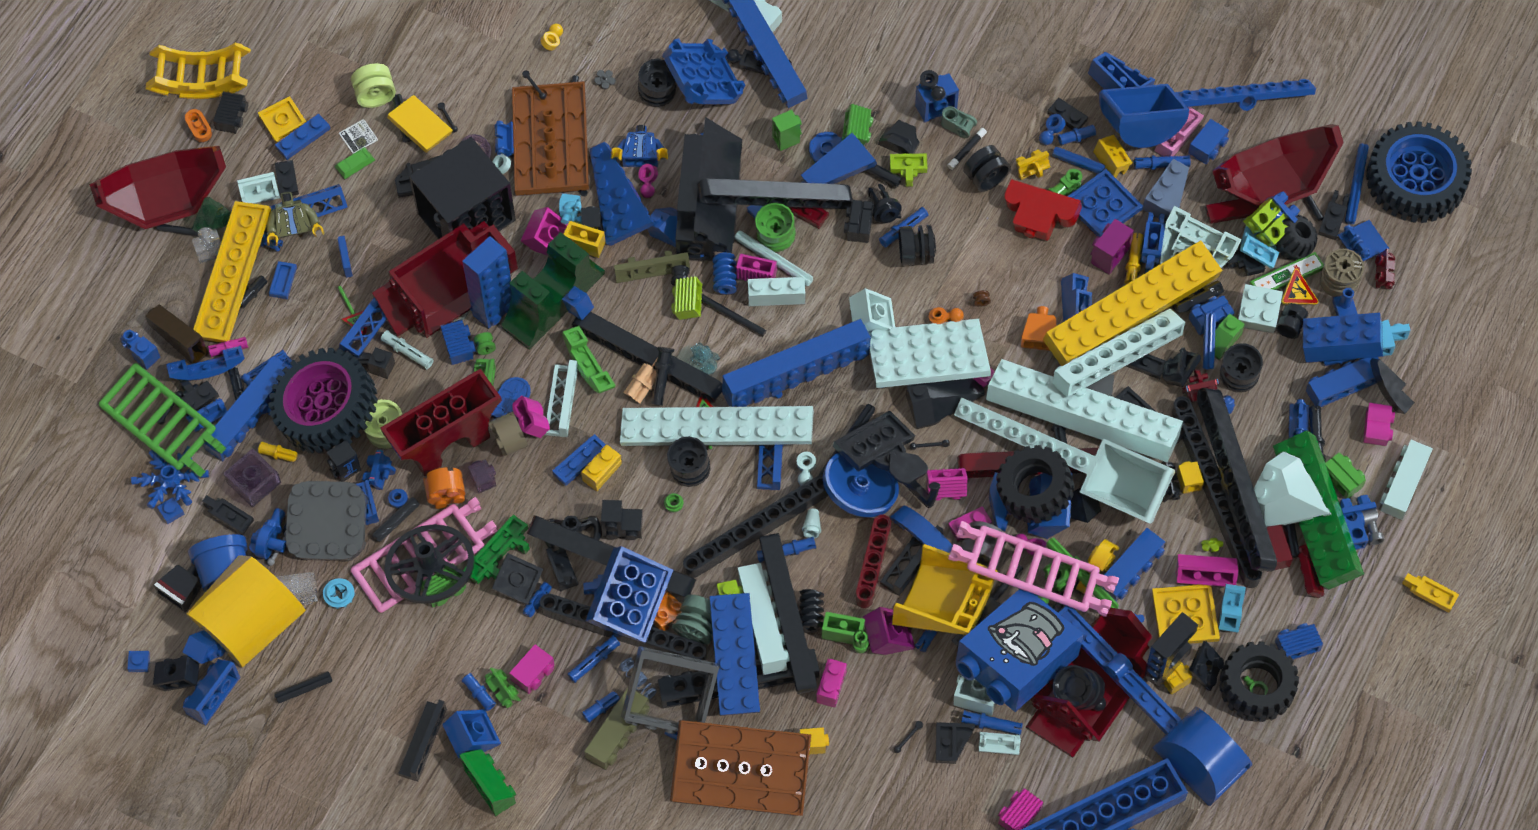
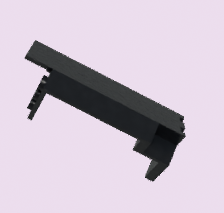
M706 117L703 135L685 134L675 240L676 254L688 252L689 260L713 261L715 252L732 253L738 205L705 204L700 202L697 182L702 179L740 180L743 139Z

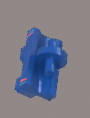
M377 450L375 455H368L367 465L372 470L371 472H364L362 480L364 482L369 480L370 485H373L377 490H382L388 476L395 474L396 469L391 466L392 461L383 454V450Z

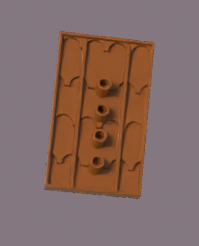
M585 81L537 85L546 94L544 100L540 99L539 93L533 86L512 87L515 195L589 190Z
M679 720L670 801L803 816L812 734Z

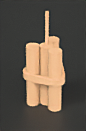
M655 362L652 366L644 363L637 374L632 376V381L623 392L639 404L649 390L652 391L653 389L652 386L656 377V370L653 369Z

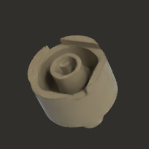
M513 411L489 422L503 456L528 447V443Z

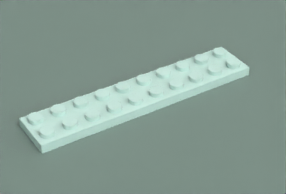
M813 406L623 408L620 444L621 446L671 445L675 440L688 436L698 438L704 445L812 444L814 409Z

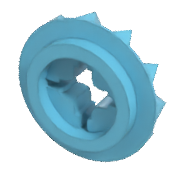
M342 578L331 580L323 590L324 601L330 607L332 606L336 609L340 607L346 608L349 603H352V599L355 596L353 585L348 580ZM336 588L340 592H344L342 593V599H340L338 596H335Z

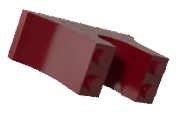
M479 369L382 426L380 429L401 460L412 459L424 477H426L428 472L441 468L443 462L441 454L454 441L466 437L469 443L476 447L490 438L489 420L494 409L502 399L483 371Z

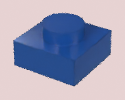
M174 497L157 506L167 524L185 515Z
M129 651L128 672H149L150 652Z

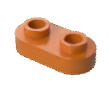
M198 109L189 110L185 114V121L194 138L199 142L208 141L212 137V131L203 113Z

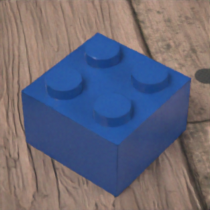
M949 73L938 76L937 86L943 87L946 92L944 99L940 101L932 98V90H926L920 84L916 86L915 107L924 122L942 116V112L946 107L952 106L957 109L959 89Z

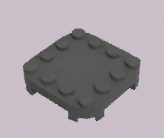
M306 481L295 484L289 494L287 509L286 544L289 552L302 560L352 561L359 556L366 545L365 527L368 498L363 489L350 482Z

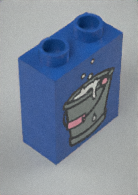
M1019 589L959 641L956 668L965 679L969 681L975 679L986 688L987 695L997 705L1005 703L1016 712L1048 684L1062 668L1068 666L1079 656L1084 633L1038 596Z

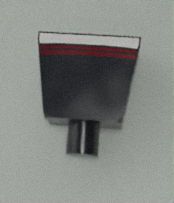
M192 564L187 570L180 565H176L154 584V587L158 594L186 613L202 585L197 578L196 567Z

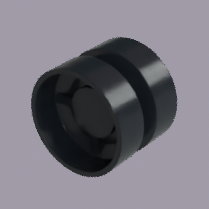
M1077 665L1066 666L1056 674L1053 681L1055 698L1069 700L1078 710L1086 711L1095 708L1104 696L1105 686L1103 679L1096 671Z

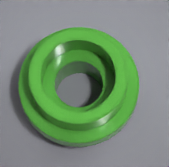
M676 493L669 494L664 500V506L670 512H678L684 505L683 498ZM671 502H677V505L673 506Z

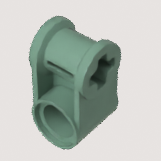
M946 107L942 112V127L962 138H968L972 127H975L977 124V120L973 116L955 107Z

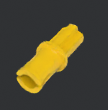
M261 442L258 448V453L274 457L276 460L279 458L294 462L298 455L296 451L282 448L281 445L276 446Z

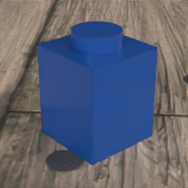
M575 286L562 299L568 312L580 320H583L594 308L588 294Z

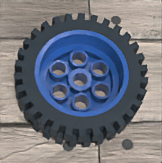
M1417 121L1415 126H1412V122H1406L1405 128H1403L1402 124L1397 125L1395 130L1390 128L1387 135L1384 133L1380 140L1376 142L1367 166L1368 189L1372 188L1371 196H1377L1375 202L1378 205L1384 203L1382 209L1386 212L1391 209L1392 216L1396 217L1399 213L1402 215L1401 220L1406 221L1408 216L1411 217V222L1416 223L1417 218H1421V223H1426L1428 217H1430L1431 222L1437 220L1438 215L1442 219L1446 217L1447 212L1451 214L1454 208L1460 205L1471 179V159L1468 160V151L1463 152L1465 145L1463 143L1457 145L1459 138L1456 135L1450 138L1451 132L1449 130H1446L1445 133L1441 132L1442 127L1437 125L1436 129L1431 128L1432 123L1427 122L1426 127H1423L1422 122Z

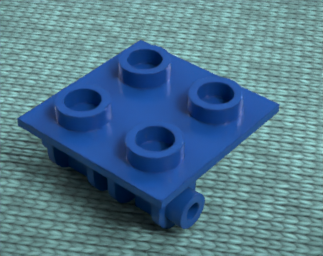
M1370 220L1354 227L1347 225L1344 227L1345 231L1338 234L1346 249L1356 252L1363 261L1380 254L1385 249H1389Z

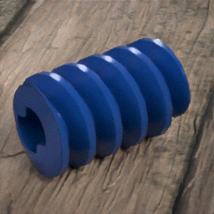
M722 252L713 257V289L719 294L731 295L737 292L735 287L737 285L735 281L736 261L734 260L736 256L732 253Z

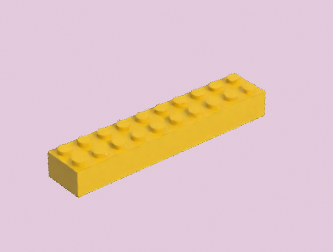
M1200 240L1047 331L1043 341L1059 364L1064 366L1074 358H1079L1087 351L1093 350L1102 343H1107L1114 339L1117 335L1127 332L1130 328L1142 324L1145 320L1151 319L1216 280L1223 270Z

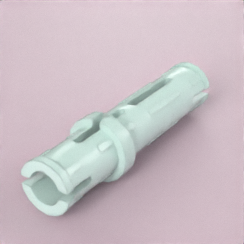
M388 330L382 334L381 341L393 347L394 351L401 352L425 369H429L432 366L434 360L406 343L405 339L398 338Z

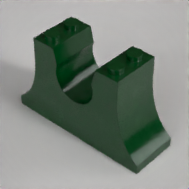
M561 232L548 244L546 252L548 255L547 262L535 278H531L524 271H521L509 283L511 301L501 327L529 350L568 312L562 300L564 296L574 286L587 293L605 274L604 269L589 259V253Z

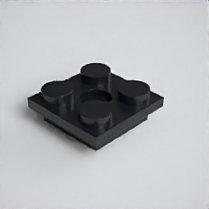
M1203 641L1195 654L1189 671L1208 691H1211L1212 687L1216 685L1220 669L1224 666V659L1220 657L1207 641Z

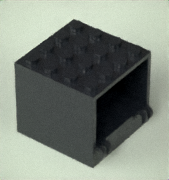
M472 137L462 140L457 146L446 150L443 155L432 159L427 165L415 170L409 176L417 214L438 240L462 224H465L470 230L485 221L489 227L494 225L498 231H501L516 221L510 182Z

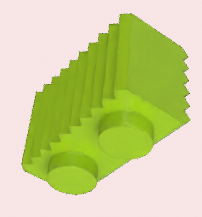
M695 276L676 279L675 286L672 288V293L675 297L674 303L671 305L673 314L679 320L701 317L702 283Z

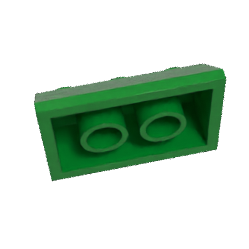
M480 749L459 755L463 770L495 817L516 804L514 797L516 792L511 785L507 786L505 784V776L500 769L496 771L493 766L495 762L489 753L485 754Z

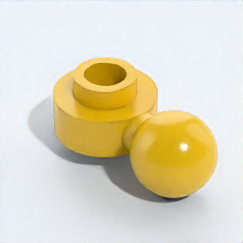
M552 24L549 31L545 32L541 37L540 41L545 49L552 51L560 44L559 37L563 34V28L560 24Z

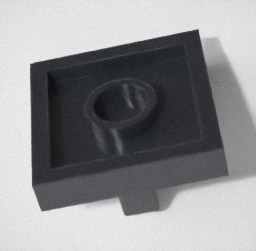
M507 553L491 590L524 605H528L543 568Z

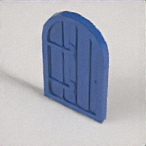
M519 377L507 379L498 391L502 401L494 409L491 416L498 418L512 412V404L521 395L529 398L531 389L528 382Z

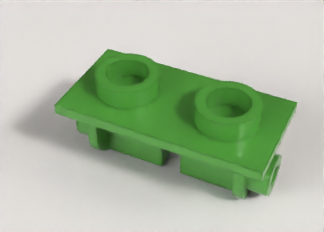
M490 668L492 673L490 672L485 675V682L492 692L500 689L495 696L501 705L509 708L513 705V700L520 702L521 699L517 695L519 693L518 690L506 680L508 677L504 671Z

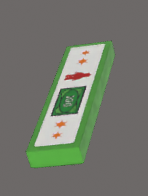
M1314 252L1307 257L1298 259L1250 281V285L1280 290L1287 287L1294 269H1298L1305 279L1322 271L1324 264L1317 253Z

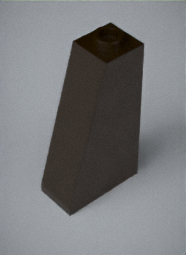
M160 304L149 310L145 316L148 325L191 364L200 362L208 354L204 340L198 332Z

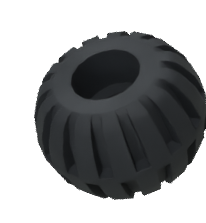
M1302 215L1295 216L1298 219L1295 223L1288 218L1283 220V224L1288 227L1285 228V234L1274 247H1277L1276 250L1284 258L1298 260L1307 257L1316 247L1317 231L1313 227L1312 222ZM1275 229V237H1276V236H1278L1279 233H1278V230Z

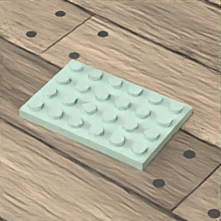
M979 319L961 320L959 322L950 321L943 324L931 323L894 327L890 330L875 329L869 332L871 336L869 351L876 388L991 376Z

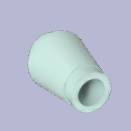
M814 508L807 511L802 527V532L807 538L812 536L817 538L821 533L819 511Z

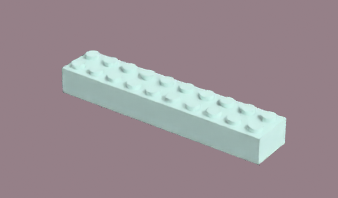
M1001 359L988 385L986 397L988 401L1101 440L1106 439L1124 448L1167 463L1180 436L1183 423L1182 420L1088 388H1084L1066 397L1053 384V376Z

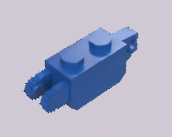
M1152 212L1148 214L1141 254V262L1146 263L1145 273L1152 270L1154 264L1159 265L1165 230V214H1160L1158 222H1153L1154 215Z

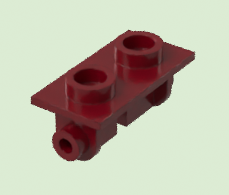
M1385 249L1375 259L1376 289L1382 285L1386 289H1392L1395 285V273H1392L1395 270V257L1392 253H1388V249Z

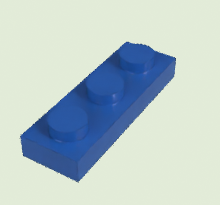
M317 114L276 143L275 147L288 160L331 129L330 125L320 114Z
M594 434L553 469V475L567 486L581 474L582 470L601 452L606 444Z

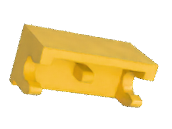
M1115 135L1098 140L1093 152L1100 163L1104 164L1105 169L1115 178L1120 171L1124 175L1129 166L1132 165V161Z

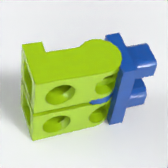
M1283 191L1267 198L1252 215L1243 221L1253 234L1257 233L1255 236L1259 241L1269 247L1274 246L1285 234V228L1288 226L1283 224L1284 219L1288 218L1293 223L1298 220L1295 216L1299 214L1300 210L1295 205L1287 207L1284 204L1288 200V196ZM1275 229L1278 230V233H1279L1278 236H1276V237H1275Z

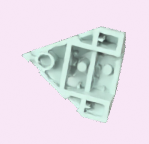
M1286 452L1280 453L1266 463L1254 487L1266 527L1281 524L1287 525L1310 520L1316 516L1331 515L1310 475L1306 472L1301 459Z

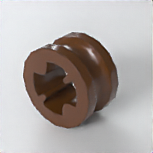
M986 290L975 292L973 294L974 305L982 307L990 304V293Z

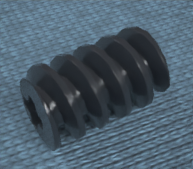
M803 589L799 592V601L801 602L799 604V615L804 633H815L818 631V628L823 627L821 620L824 619V616L819 613L824 612V608L820 607L824 605V601L821 600L824 597V593L813 589Z

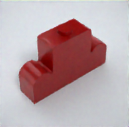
M1013 179L1010 180L1005 192L1007 207L1011 211H1017L1013 219L1015 231L1023 233L1029 238L1036 237L1048 241L1057 221L1063 227H1072L1075 225L1082 209L1081 200Z

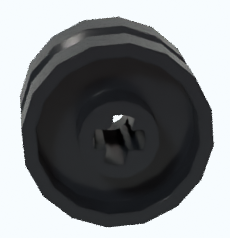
M988 145L976 151L963 167V172L970 180H973V184L980 192L996 187L1007 177L1011 170V165L1004 157H1001V153L994 145Z

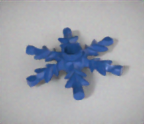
M187 446L185 448L182 455L180 453H177V461L185 454V452L190 448V446ZM150 450L149 455L153 460L149 463L156 466L154 469L161 470L160 474L155 475L151 472L150 476L146 473H141L142 477H131L132 485L142 483L141 487H144L151 483V486L155 482L160 483L159 487L153 489L156 491L148 495V497L152 498L147 503L150 509H154L158 500L163 502V494L167 495V488H174L172 494L176 493V501L181 498L184 504L189 506L192 503L188 494H191V491L184 489L187 486L180 485V481L185 479L190 482V479L199 482V476L193 471L190 472V469L185 473L176 470L172 465H167L168 463L153 450ZM205 470L206 472L201 478H209V470Z

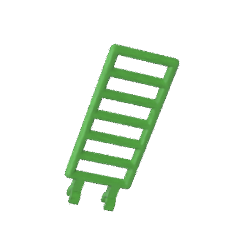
M134 363L99 402L100 408L167 463L175 467L176 470H180L186 465L201 477L206 471L190 459L205 442L210 444L220 454L226 449L221 442L212 436L216 427L137 363ZM137 372L143 378L115 409L111 407L108 403ZM149 382L155 389L126 419L121 415L122 411ZM159 394H164L168 399L139 430L133 425ZM173 403L179 406L180 410L153 440L146 435L147 432ZM186 413L190 415L193 420L166 450L159 446L160 442ZM200 423L206 430L177 461L171 455Z

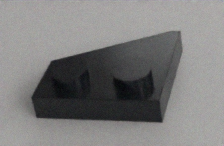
M936 722V763L956 764L975 729V724Z

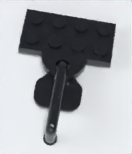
M891 411L882 414L834 441L833 447L858 472L871 464L879 469L889 471L899 483L911 491L927 508L934 506L941 486L937 482L930 483V492L928 493L916 481L927 473L928 466L918 455L906 453L904 445L913 441L915 434Z

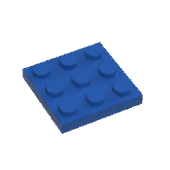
M1107 169L1068 196L1081 200L1082 209L1078 218L1097 237L1102 236L1105 226L1108 223L1111 224L1114 219L1124 224L1143 209V205Z

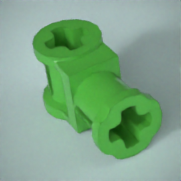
M1078 169L1068 170L1057 185L1047 190L1068 196L1081 187V171Z

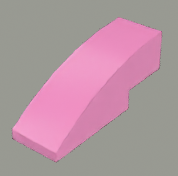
M1188 107L1189 116L1185 125L1172 138L1156 145L1155 152L1163 157L1174 156L1197 128L1204 115Z

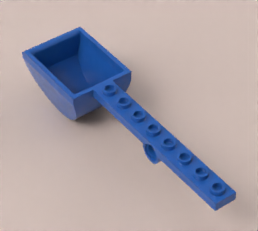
M1300 79L1299 81L1285 80L1278 83L1267 82L1266 84H1250L1246 86L1234 85L1233 87H1217L1215 89L1201 88L1193 91L1183 90L1182 92H1174L1168 84L1101 90L1099 93V103L1104 117L1126 144L1137 148H1147L1159 145L1176 135L1188 119V107L1236 102L1242 110L1248 111L1256 105L1257 100L1315 95L1316 87L1307 79Z
M1065 606L1059 612L1061 616L1084 633L1081 647L1166 734L1152 748L1163 760L1169 759L1176 773L1208 806H1211L1253 765L1249 757L1227 732L1199 707L1195 706L1181 719L1132 669L1133 665L1130 660L1122 653H1117L1074 608Z

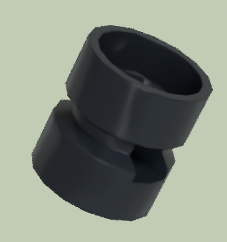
M1295 303L1286 304L1282 316L1276 324V331L1286 338L1296 339L1301 332L1303 319L1308 317V311Z

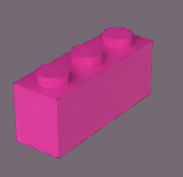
M1177 555V583L1212 586L1237 584V558Z

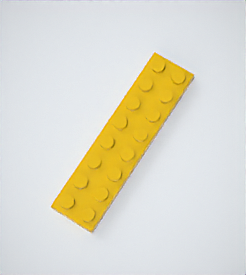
M239 201L234 202L193 328L202 336L203 340L221 343L230 340L271 212L270 206Z

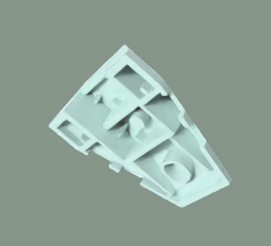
M1174 206L1165 223L1160 264L1201 240L1222 268L1234 256L1242 239L1226 231L1222 233L1190 217V213Z

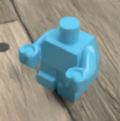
M562 194L559 201L562 224L567 225L569 221L582 224V216L577 217L578 212L581 213L582 208L580 196Z

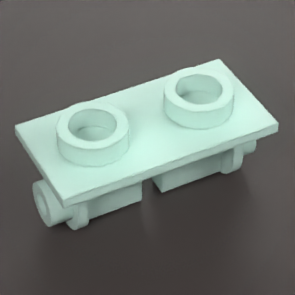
M980 732L979 752L1019 755L1020 735Z

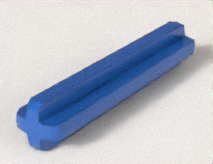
M1055 147L1052 156L1097 174L1105 170V165L1059 147Z
M1206 313L1204 317L1203 369L1210 370L1214 369L1216 315L1214 313Z

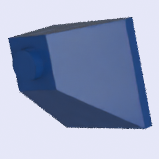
M672 207L655 209L650 217L656 225L647 228L650 236L676 247L677 210Z

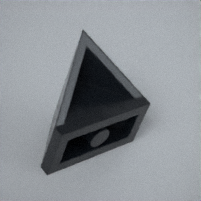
M1081 488L1073 491L1070 518L1088 523L1101 512L1100 503L1098 500L1080 493Z

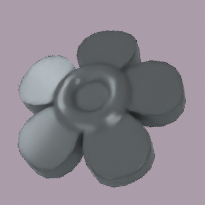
M599 70L595 78V84L601 85L603 89H608L609 85H614L616 81L612 77L613 72L607 70L604 73L603 70Z

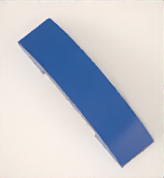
M237 346L222 350L223 357L186 365L185 359L168 363L166 366L169 378L197 380L224 373L245 359L242 347Z
M903 505L890 517L902 530L906 529L922 544L948 553L951 552L953 545L945 536L910 507Z

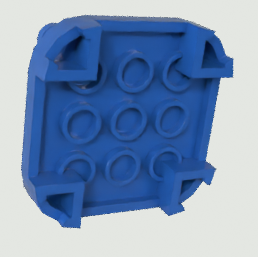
M679 38L674 39L664 51L662 57L665 59L678 87L684 94L685 100L690 104L694 102L698 104H735L743 94L745 83L744 81H737L725 59L728 54L725 47L721 50L718 46L712 44L713 40L706 39L704 43H681Z

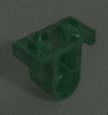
M205 197L192 229L203 238H210L211 230L227 226L231 211L220 202L214 201L211 197Z

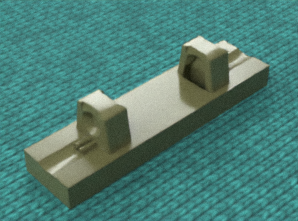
M671 250L664 251L665 256L641 261H636L635 257L627 258L628 263L614 265L616 283L671 274V268L676 265H684L690 269L688 252L673 255Z

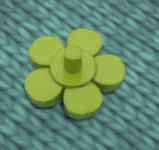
M1210 538V540L1202 541L1201 545L1203 551L1211 549V552H1216L1219 550V547L1224 546V543L1217 538Z

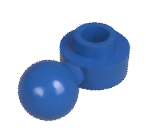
M1053 114L1047 119L1046 127L1048 130L1040 134V143L1050 145L1054 140L1053 134L1059 133L1064 129L1065 120L1061 115Z

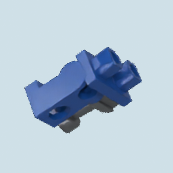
M1368 495L1357 497L1358 505L1352 506L1349 498L1341 499L1339 504L1355 549L1365 548L1368 540L1370 545L1383 543L1385 541L1384 535L1378 532L1376 524L1378 518L1376 503L1371 502ZM1364 527H1367L1371 534L1368 537Z

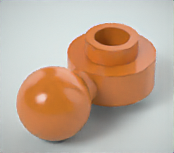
M937 307L929 313L930 324H943L948 322V320L959 322L964 317L963 311L959 308H953L947 313L945 309Z

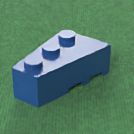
M1107 52L1094 58L1088 74L1104 90L1154 85L1155 82L1154 78L1145 77L1140 74L1138 69L1135 68L1133 70L1127 67L1125 62Z

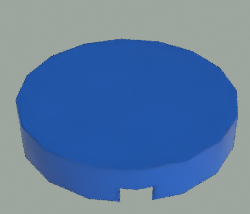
M834 132L818 133L810 141V157L816 163L838 145L842 138L838 137Z

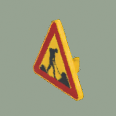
M1294 269L1281 302L1283 304H1318V299L1299 270Z

